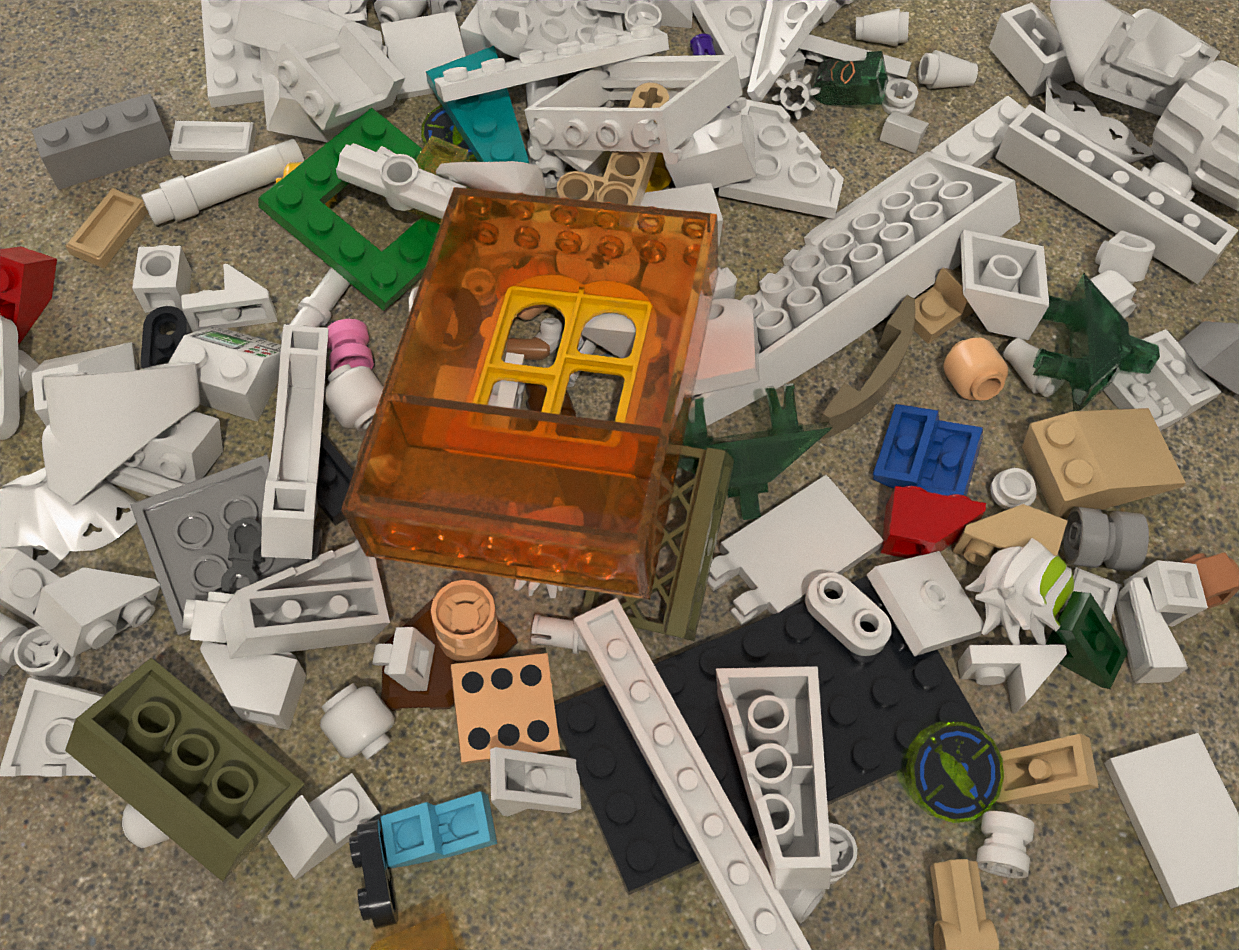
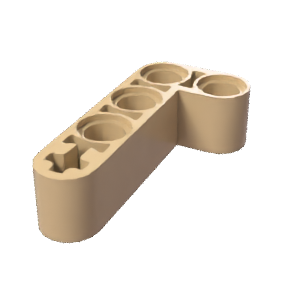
M650 82L641 84L635 89L628 108H659L669 101V94L660 84ZM612 151L603 177L579 171L564 174L557 182V201L560 218L571 226L605 223L631 230L659 152ZM612 208H620V210H611V209H612Z

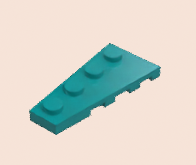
M495 46L426 71L427 83L478 162L515 161L529 164L507 88L448 102H443L437 94L434 79L444 77L443 72L452 68L466 67L467 71L482 68V62L498 58Z

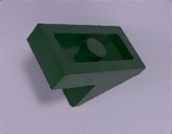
M1073 591L1065 609L1058 617L1057 621L1060 624V628L1057 631L1052 630L1046 645H1065L1067 654L1059 663L1060 665L1101 688L1111 689L1128 650L1092 594Z

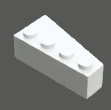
M818 666L716 669L719 702L775 889H829L832 862Z

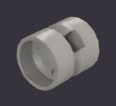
M1076 506L1070 511L1064 532V554L1068 564L1097 568L1104 562L1106 568L1113 570L1137 572L1141 569L1146 558L1149 542V528L1147 519L1143 514L1113 511L1107 516V514H1102L1101 509Z

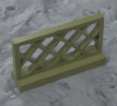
M639 438L640 449L649 451L657 465L637 479L631 471L614 470L581 615L596 608L600 590L615 581L626 600L621 605L624 612L631 608L636 618L627 616L634 628L695 641L734 459L725 450L708 447L707 450ZM658 453L669 454L671 456H669L665 460H662ZM683 457L699 460L695 478L679 487L668 468ZM663 472L674 492L655 505H652L641 486ZM627 476L630 483L624 487L625 479ZM692 490L691 499L689 503L685 494ZM636 491L647 510L626 524L618 512L620 500ZM680 499L687 510L686 521L670 533L658 512ZM652 517L664 538L642 551L631 531ZM615 522H617L620 528L613 532ZM625 535L637 556L615 569L608 557L609 548L612 543ZM682 535L681 544L679 548L675 542V539ZM669 544L677 556L676 566L673 571L660 579L647 558ZM642 563L654 583L632 597L620 576ZM605 566H606V568H607V570L609 571L610 574H608L607 576H605V577L603 578L604 570H605ZM672 581L670 593H668L665 585ZM657 590H659L667 603L663 624L647 621L637 605Z

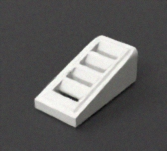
M1132 578L1119 591L1116 600L1124 643L1128 650L1127 656L1132 678L1135 683L1170 682L1188 669L1185 658L1161 612L1156 611L1153 598L1143 579Z

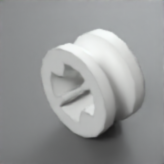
M903 78L890 80L885 86L881 99V106L888 114L896 111L909 115L913 111L918 96L916 85L910 80Z

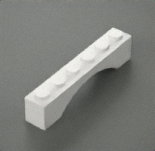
M286 324L283 327L273 445L262 510L261 557L312 559L329 328Z

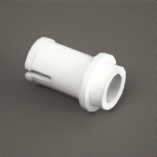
M535 615L531 632L534 634L531 637L532 645L538 644L573 649V654L577 655L580 650L587 651L574 627V620Z

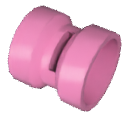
M342 319L331 323L327 327L329 328L328 348L332 351L329 356L331 371L333 372L346 364H349L351 368L365 366L372 370L374 362L371 349L367 347L369 343L367 325L357 319Z

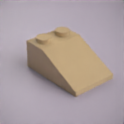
M1149 408L1072 411L1033 422L1029 425L1022 446L1051 514L1067 520L1070 511L1075 506L1103 510L1178 489L1186 484Z

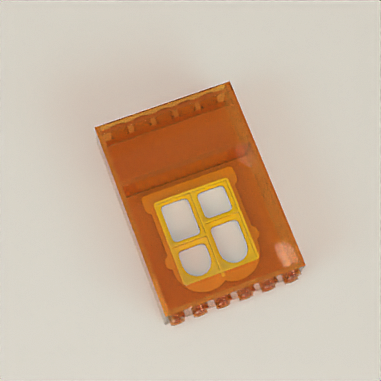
M453 187L341 509L364 554L367 557L650 600L719 273L717 214ZM533 305L555 307L562 313L565 319V327L556 360L552 366L547 368L511 364L502 360L512 322L518 313ZM603 313H617L626 316L633 322L636 328V336L631 354L626 358H614L580 353L578 345L586 323L593 317ZM586 371L618 375L624 378L625 382L615 422L560 415L572 373ZM500 380L545 386L547 392L542 411L537 412L488 405L494 384Z

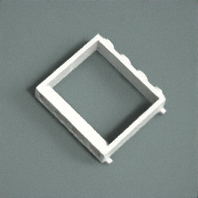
M736 55L641 56L585 69L524 110L533 143L528 148L529 155L534 160H539L545 156L546 149L663 153L664 160L668 164L675 165L682 159V150L675 149L727 106L734 112H739L745 108L746 97H740L742 95ZM648 82L662 85L669 94V101L659 108H611L614 105V100H631L635 89L641 84Z

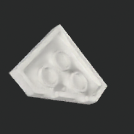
M746 99V106L741 110V113L751 116L753 120L757 177L719 187L718 196L835 219L844 178L835 168L830 170L820 158L821 151L804 132L799 133L789 122L790 115L782 106Z

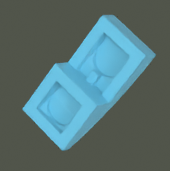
M482 791L438 805L425 802L380 816L387 864L390 868L443 859L497 844L488 794Z

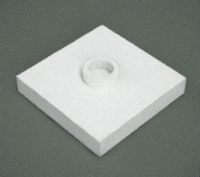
M940 551L875 566L867 574L914 656L970 640L982 634L984 622Z

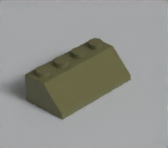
M152 658L147 660L75 719L65 749L68 754L222 882L259 844L305 785L304 782Z

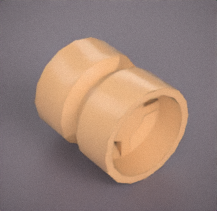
M459 580L451 582L439 590L432 602L431 615L439 646L445 655L456 662L462 663L481 661L490 655L498 642L499 627L494 599L487 588L476 581Z

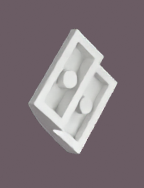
M454 11L381 23L388 59L405 77L397 94L398 100L434 94L427 83L426 71L465 57Z
M1166 329L1137 341L1129 352L1099 364L1091 373L1093 379L1118 409L1149 408L1160 431L1198 410L1221 393L1217 386L1199 369Z

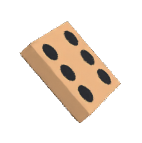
M548 653L451 664L461 765L490 761V750L495 747L539 754L560 751Z

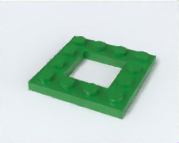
M370 108L258 198V207L380 309L385 311L473 231L472 219L489 217L492 205L466 186L467 198L464 210L457 221L448 222L425 213L387 248L380 251L325 205V203L350 184L338 179L336 173L339 155L345 145H352L354 143L375 152L383 146L395 154H404L412 157L418 164L419 169L437 175L436 170L440 163L376 110Z

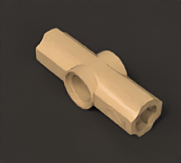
M968 859L933 863L930 866L938 919L934 924L933 930L934 950H999L995 926L991 919H986L978 863Z

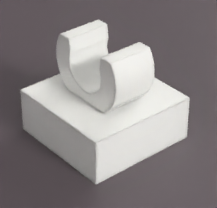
M396 627L393 645L377 644L372 664L375 666L385 665L384 673L409 691H427L435 645L414 627Z

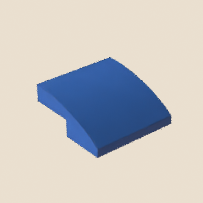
M895 404L873 472V479L892 489L895 486H918L930 493L946 496L954 494L967 496L983 440V427L940 421L938 410Z

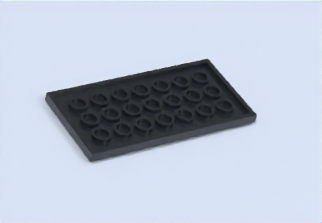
M867 576L851 583L888 616L891 623L890 638L884 648L875 655L861 656L851 652L810 614L806 603L803 602L654 664L751 840L759 837V833L719 702L716 669L818 666L827 805L914 767L921 746L931 734L944 727L962 725L977 730L981 734L984 732L983 727L938 649L917 656L913 655ZM835 590L825 593L830 599L840 598ZM860 622V626L864 631H875L874 626L870 622ZM606 685L555 705L559 736L568 757L576 759V770L580 778V785L627 895H631L699 864V859ZM932 736L930 739L932 740V742H933L934 744H936L937 741H936V739ZM942 744L934 750L939 754L945 753L942 751Z

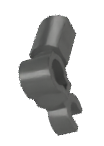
M241 518L235 521L229 528L228 541L230 548L228 560L232 562V567L226 570L222 576L221 587L224 593H232L233 583L239 577L248 578L249 585L260 581L259 576L255 573V566L261 564L262 526L255 519ZM314 529L312 559L302 560H315L320 555L322 529Z

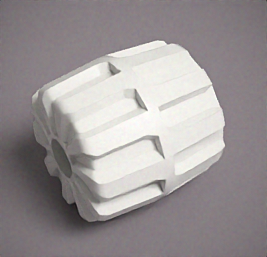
M1217 60L1197 71L1172 98L1156 125L1152 136L1151 150L1155 158L1160 162H1166L1188 175L1192 179L1193 188L1239 211V67L1223 60Z

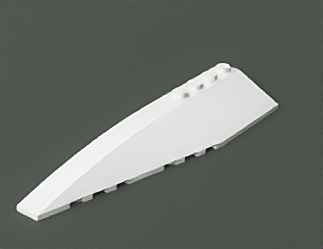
M925 152L837 212L835 219L828 218L812 229L804 237L805 245L800 250L792 249L783 258L784 266L776 274L768 273L759 281L761 289L755 295H745L741 299V301L751 307L757 324L760 382L673 400L668 387L669 376L664 375L654 385L656 389L655 394L649 400H642L634 434L639 438L672 443L769 394L838 352L894 313L906 295L915 298L933 285L940 269L945 267L954 270L961 265L960 235L963 229L1000 237L1020 222L1015 180L935 153ZM613 427L603 437L609 436L613 431ZM640 449L639 456L649 453V451Z

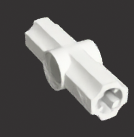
M354 143L352 145L346 144L339 155V162L336 168L338 179L386 197L388 204L396 210L405 211L415 208L448 222L457 221L464 210L467 198L466 186L419 169L416 161L408 155L396 154L388 157Z

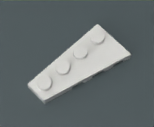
M38 677L28 678L0 766V776L96 777L68 754L65 749L75 719L104 695Z

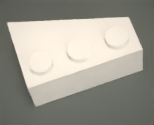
M370 534L358 538L354 543L336 551L330 550L323 553L315 560L299 567L288 568L237 590L221 611L229 658L368 643L390 623Z

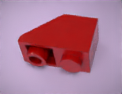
M22 246L0 249V316L13 321L16 325L18 345L52 299L57 258Z
M895 486L886 505L882 534L884 542L880 553L908 559L937 551L941 552L957 542L966 525L979 521L986 511V503L973 501L969 497L959 494L946 496L930 493L918 486Z

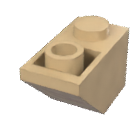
M1022 504L966 525L955 543L953 552L964 556L972 564L986 566L996 552L1009 547H1024L1033 538L1047 548L1054 556H1057L1068 520Z

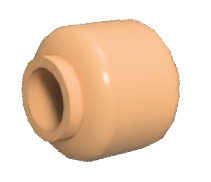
M981 337L969 338L956 343L947 354L943 364L944 373L962 398L970 401H984L993 398L1003 389L1008 376L1007 363L993 344Z

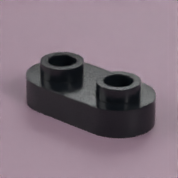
M163 306L156 308L147 315L143 324L140 360L142 369L160 364H168L183 336L191 333V327L182 310L173 306ZM169 331H175L171 335L166 334Z
M378 819L358 824L357 836L349 837V846L354 867H362L365 887L357 890L363 921L372 919L375 929L397 924V906L391 871L387 864L381 823Z

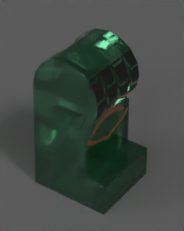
M867 52L865 60L842 62L838 59H827L822 61L818 66L812 88H821V91L813 95V97L824 105H882L888 84L883 52Z

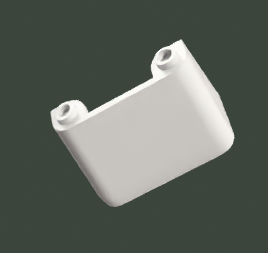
M1106 0L1050 1V9L1075 81L1089 92L1162 116L1167 105L1181 87L1197 71L1213 62L1220 53V51L1166 16L1151 9L1144 8L1130 15Z

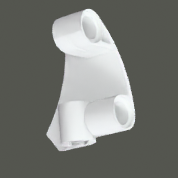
M168 363L135 371L88 374V372H65L43 376L50 423L46 426L42 436V450L48 489L70 505H76L144 446L185 415L195 410L200 404L196 363Z

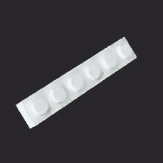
M652 24L632 27L631 34L617 37V33H604L595 36L593 43L580 45L579 41L565 42L557 45V51L543 54L542 50H530L519 54V60L505 63L503 58H497L482 62V68L467 71L466 67L448 69L443 72L444 77L434 79L437 94L442 101L448 102L669 50L667 33L654 28Z

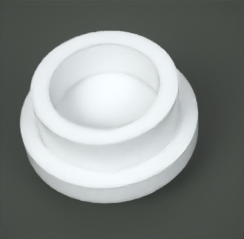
M1019 468L1001 471L995 476L990 487L993 500L1005 510L1022 504L1031 506L1037 494L1033 477L1025 470Z

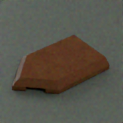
M433 599L402 626L414 627L435 645L427 691L407 690L384 673L385 665H383L381 699L390 711H401L402 708L440 710L451 709L454 706L450 667L451 664L462 662H456L446 656L439 646L431 615ZM498 619L499 637L497 645L491 654L481 661L503 658L518 643L512 632ZM395 634L384 644L393 645Z

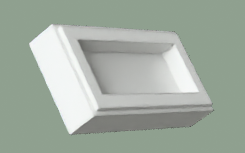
M175 121L169 151L173 160L231 161L253 152L256 129L253 122Z

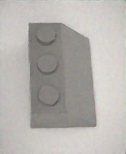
M150 93L31 129L40 157L58 190L171 154L169 151L171 144Z

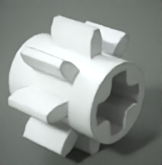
M793 69L790 73L791 80L789 82L782 78L776 80L777 85L782 90L774 95L772 100H781L785 111H795L796 118L800 119L804 106L813 111L817 107L810 99L812 95L818 94L821 88L811 87L809 81L812 79V73L806 75L804 79L798 78L796 69ZM800 85L804 88L801 95L805 101L798 99L793 103L789 100L791 92L788 90V87L794 89Z

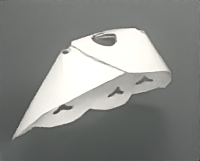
M1047 77L1045 109L1047 115L1127 163L1154 155L1151 148L1137 141L1132 131L1119 120L1100 116L1093 102L1078 91L1066 90L1057 82ZM1050 88L1053 90L1054 94L1060 95V98L1053 99ZM1075 101L1077 106L1083 108L1085 112L1074 111L1073 102ZM1109 129H1112L1116 135H1120L1122 138L1113 140ZM1131 148H1135L1137 152H1142L1144 154L1132 155Z
M515 161L442 163L436 170L437 176L516 206L514 208L516 212L537 209L546 199L543 169L537 165Z
M44 467L32 474L22 475L2 486L0 490V550L2 548L18 549L30 558L33 556V548L48 550V554L39 555L35 561L51 570L59 564L69 551H92L113 542L133 527L137 522L130 504L137 501L104 479L81 501L72 506L48 489ZM117 507L123 509L130 508V512L123 513L121 519L116 520ZM90 523L95 527L102 528L101 532L93 531L89 536L83 535Z

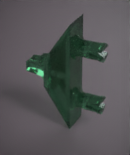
M1084 272L1069 301L1064 298L1048 295L1049 307L1042 320L1055 323L1061 322L1067 326L1069 330L1070 357L1040 348L1034 359L1033 367L1036 369L1033 375L1056 380H1067L1072 388L1073 411H1081L1114 381L1119 371L1149 374L1159 360V346L1129 335V325L1126 319Z
M793 383L784 384V402L782 407L775 387H765L771 427L767 428L766 431L713 438V436H708L703 403L704 397H694L693 420L689 418L684 399L675 400L681 440L675 444L707 450V447L725 450L734 459L727 494L728 498L739 497L743 520L761 517L758 494L769 492L768 482L774 480L833 428L829 422L808 425L798 423L794 393L795 384ZM658 453L659 456L664 460L671 456L669 454ZM683 457L674 465L696 475L699 460Z

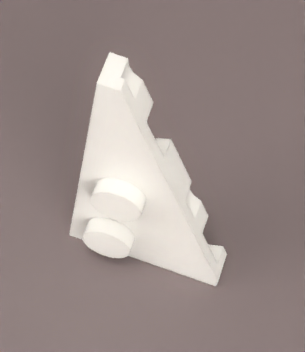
M767 0L747 90L748 95L753 101L763 100L833 0Z

